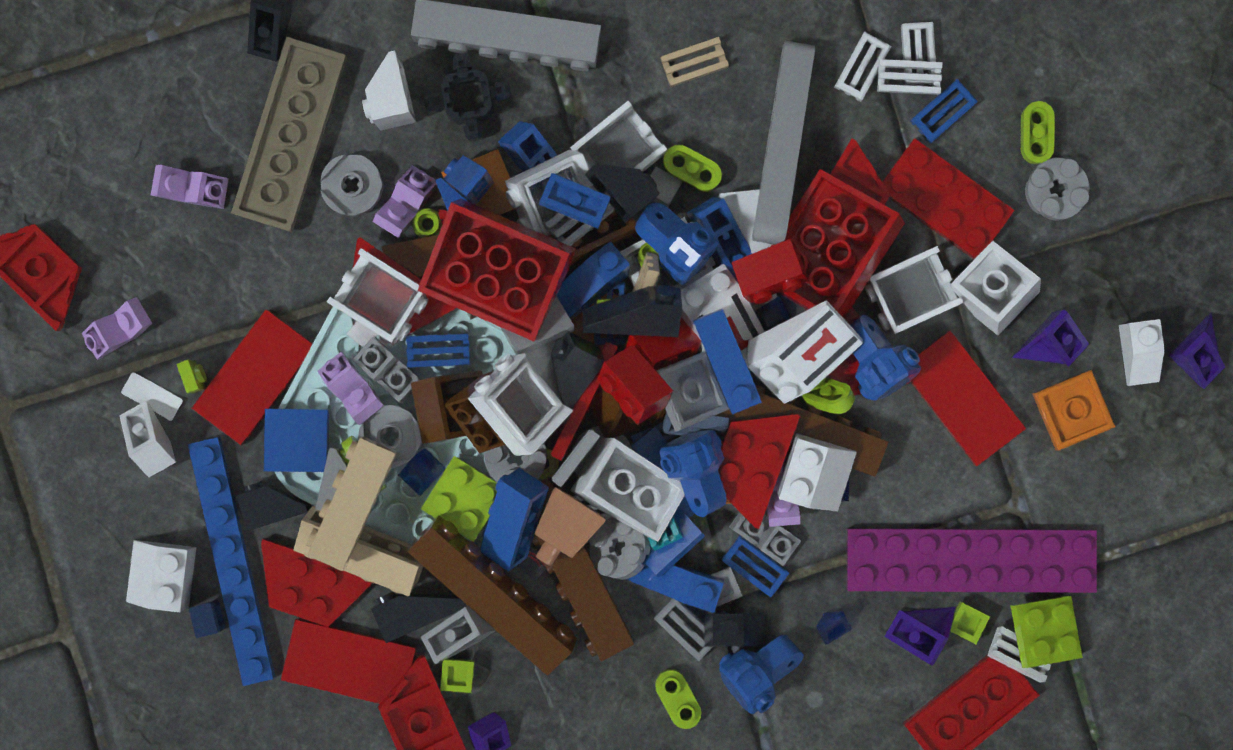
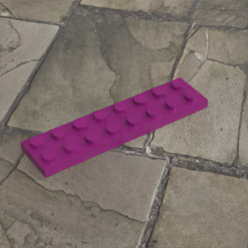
M847 528L846 590L1097 593V530Z

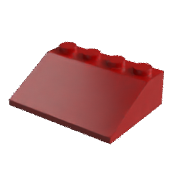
M820 169L790 215L785 240L791 239L797 246L809 281L802 283V287L795 291L786 293L783 290L779 293L806 310L827 300L845 318L904 226L905 222L900 213Z
M458 199L450 204L417 291L534 342L565 279L576 248L463 199Z

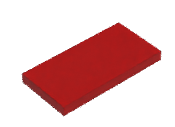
M266 309L193 405L192 409L238 444L243 445L264 418L265 409H270L295 377L313 343Z
M951 330L918 354L920 358L918 364L921 370L912 379L911 384L975 466L981 464L1026 429Z
M609 342L606 343L601 352L604 360L606 361L618 354L619 348ZM600 370L577 400L573 412L570 414L551 452L552 457L560 461L566 459L590 411L600 387V381L597 379Z
M297 618L294 622L281 680L381 704L412 666L417 647L395 641L386 643L382 638L331 626L326 627Z
M998 647L997 651L1007 655L1002 648ZM986 655L904 721L903 724L924 750H973L1040 695L1022 673Z

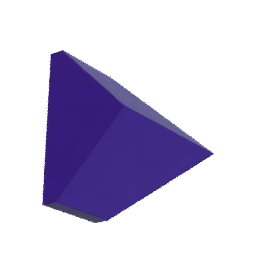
M1059 310L1050 314L1012 358L1060 363L1069 367L1089 343L1069 313L1065 310Z
M1212 313L1168 355L1203 389L1225 368L1218 351Z
M956 607L913 611L899 610L884 637L933 666L949 639Z

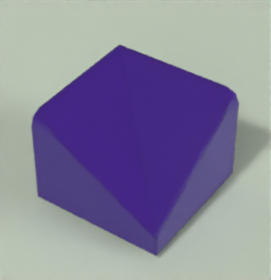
M491 713L468 726L474 750H506L512 746L506 721L496 713Z

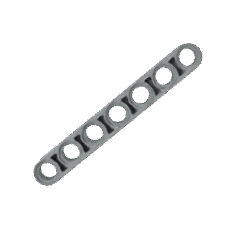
M787 40L783 44L752 241L775 245L785 241L815 45Z

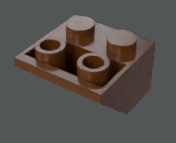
M494 371L483 374L445 403V407L479 453L506 445L468 399L476 390L474 388L475 384L483 377L491 375ZM516 378L496 398V401L525 436L541 416Z

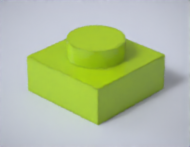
M186 360L176 364L187 393L195 394L205 390L203 382H206L207 378L201 364L197 365L194 360Z
M959 602L954 613L950 631L977 644L990 616Z
M454 658L444 660L440 691L472 693L475 660Z

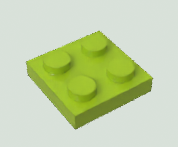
M453 456L421 507V510L434 518L440 515L444 520L452 522L461 535L474 542L490 517L488 511L495 500L497 482L457 456Z
M1071 596L1011 606L1022 668L1083 658Z

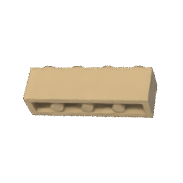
M361 437L358 442L352 441L345 458L350 460L345 471L339 470L332 485L333 488L337 489L332 501L326 499L319 513V516L324 518L319 530L313 528L306 542V546L310 547L307 556L341 571L346 568L397 456V451L366 437Z
M312 506L302 519L294 546V551L304 554L310 559L314 558L307 556L310 547L306 546V542L312 529L316 528L319 530L324 519L319 516L320 510H316L315 506ZM364 526L350 560L343 571L359 576L365 581L374 582L389 588L395 593L410 596L419 581L423 565L407 552L411 544Z

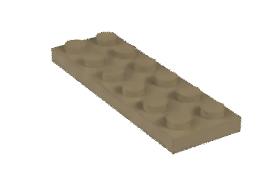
M286 37L231 214L291 233L293 232L346 64V55Z

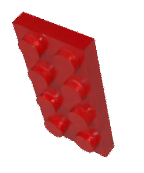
M915 138L882 181L891 194L889 199L972 259H975L994 240L1015 211Z

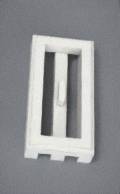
M933 22L902 24L903 60L911 61L909 30H913L915 61H923L921 29H926L928 62H936ZM904 69V73H912V69ZM916 69L917 74H924L923 69ZM928 70L929 74H934V70ZM905 80V85L907 86L933 85V81Z
M864 32L834 88L843 90L845 94L852 95L861 102L878 72L879 60L885 59L891 46ZM868 41L871 43L870 48L850 84H845V79L864 44ZM877 47L881 48L882 51L861 90H856L855 86Z
M880 59L877 92L939 95L941 94L942 62ZM885 68L934 70V74L885 72ZM885 79L933 81V87L886 85L884 82Z
M998 627L987 656L1040 683L1046 682L1047 676L1045 673L1050 670L1051 664L1037 666V671L1032 668H1022L1021 662L997 651L998 647L1020 658L1018 648L1002 640L1004 638L1018 645L1016 633L1004 627Z

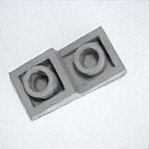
M374 337L352 359L366 374L379 383L401 404L412 394L411 382L421 380Z
M740 512L729 526V528L782 566L785 565L801 542V540L781 526L769 527L766 515H764L759 529L755 528Z

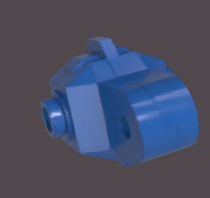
M661 203L648 204L635 225L637 234L659 254V266L680 285L686 284L704 267L718 246V240L697 221L685 223L667 206Z
M861 315L850 324L863 339V344L853 354L859 361L855 375L860 383L858 388L866 399L876 401L888 397L920 373L921 367L918 364L920 358L915 350L911 347H906L905 344L891 345L879 326L870 317Z
M713 430L688 433L666 443L659 451L663 471L667 473L669 479L681 482L690 509L699 517H705L720 509L726 504L727 500L718 472L724 460L721 450L722 443L719 436Z
M781 635L757 653L741 649L736 654L733 652L728 653L721 659L719 670L722 681L729 692L748 713L755 714L757 711L763 713L774 704V699L776 698L774 684L793 671L803 660L804 654L787 635Z

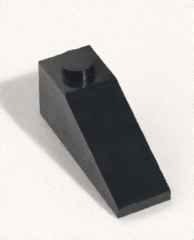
M668 285L659 287L648 286L585 308L582 313L583 333L678 337L682 312L680 288Z
M392 591L377 598L378 604L372 607L371 610L385 642L388 643L458 612L468 605L457 595L411 593L410 596L404 594L395 596Z

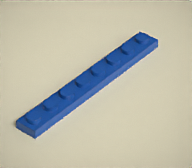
M221 437L188 444L242 684L246 686L272 680L276 676Z

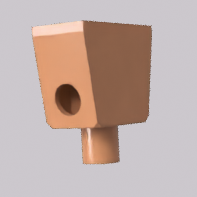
M556 486L551 493L535 531V535L545 541L536 557L549 566L553 565L560 552L573 558L604 524L606 517Z

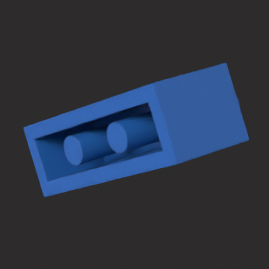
M521 468L516 469L509 475H503L496 484L495 490L497 493L488 511L490 515L488 524L481 535L483 538L480 548L481 553L507 571H510L527 559L549 487Z

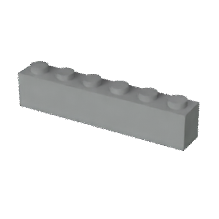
M416 0L411 29L413 41L418 42V46L421 48L436 49V45L446 46L449 51L460 54L467 53V50L479 51L480 56L497 58V54L508 55L510 60L516 62H527L528 58L540 60V64L544 66L558 67V63L570 64L571 69L578 71H589V67L596 68L601 36V25L429 0Z

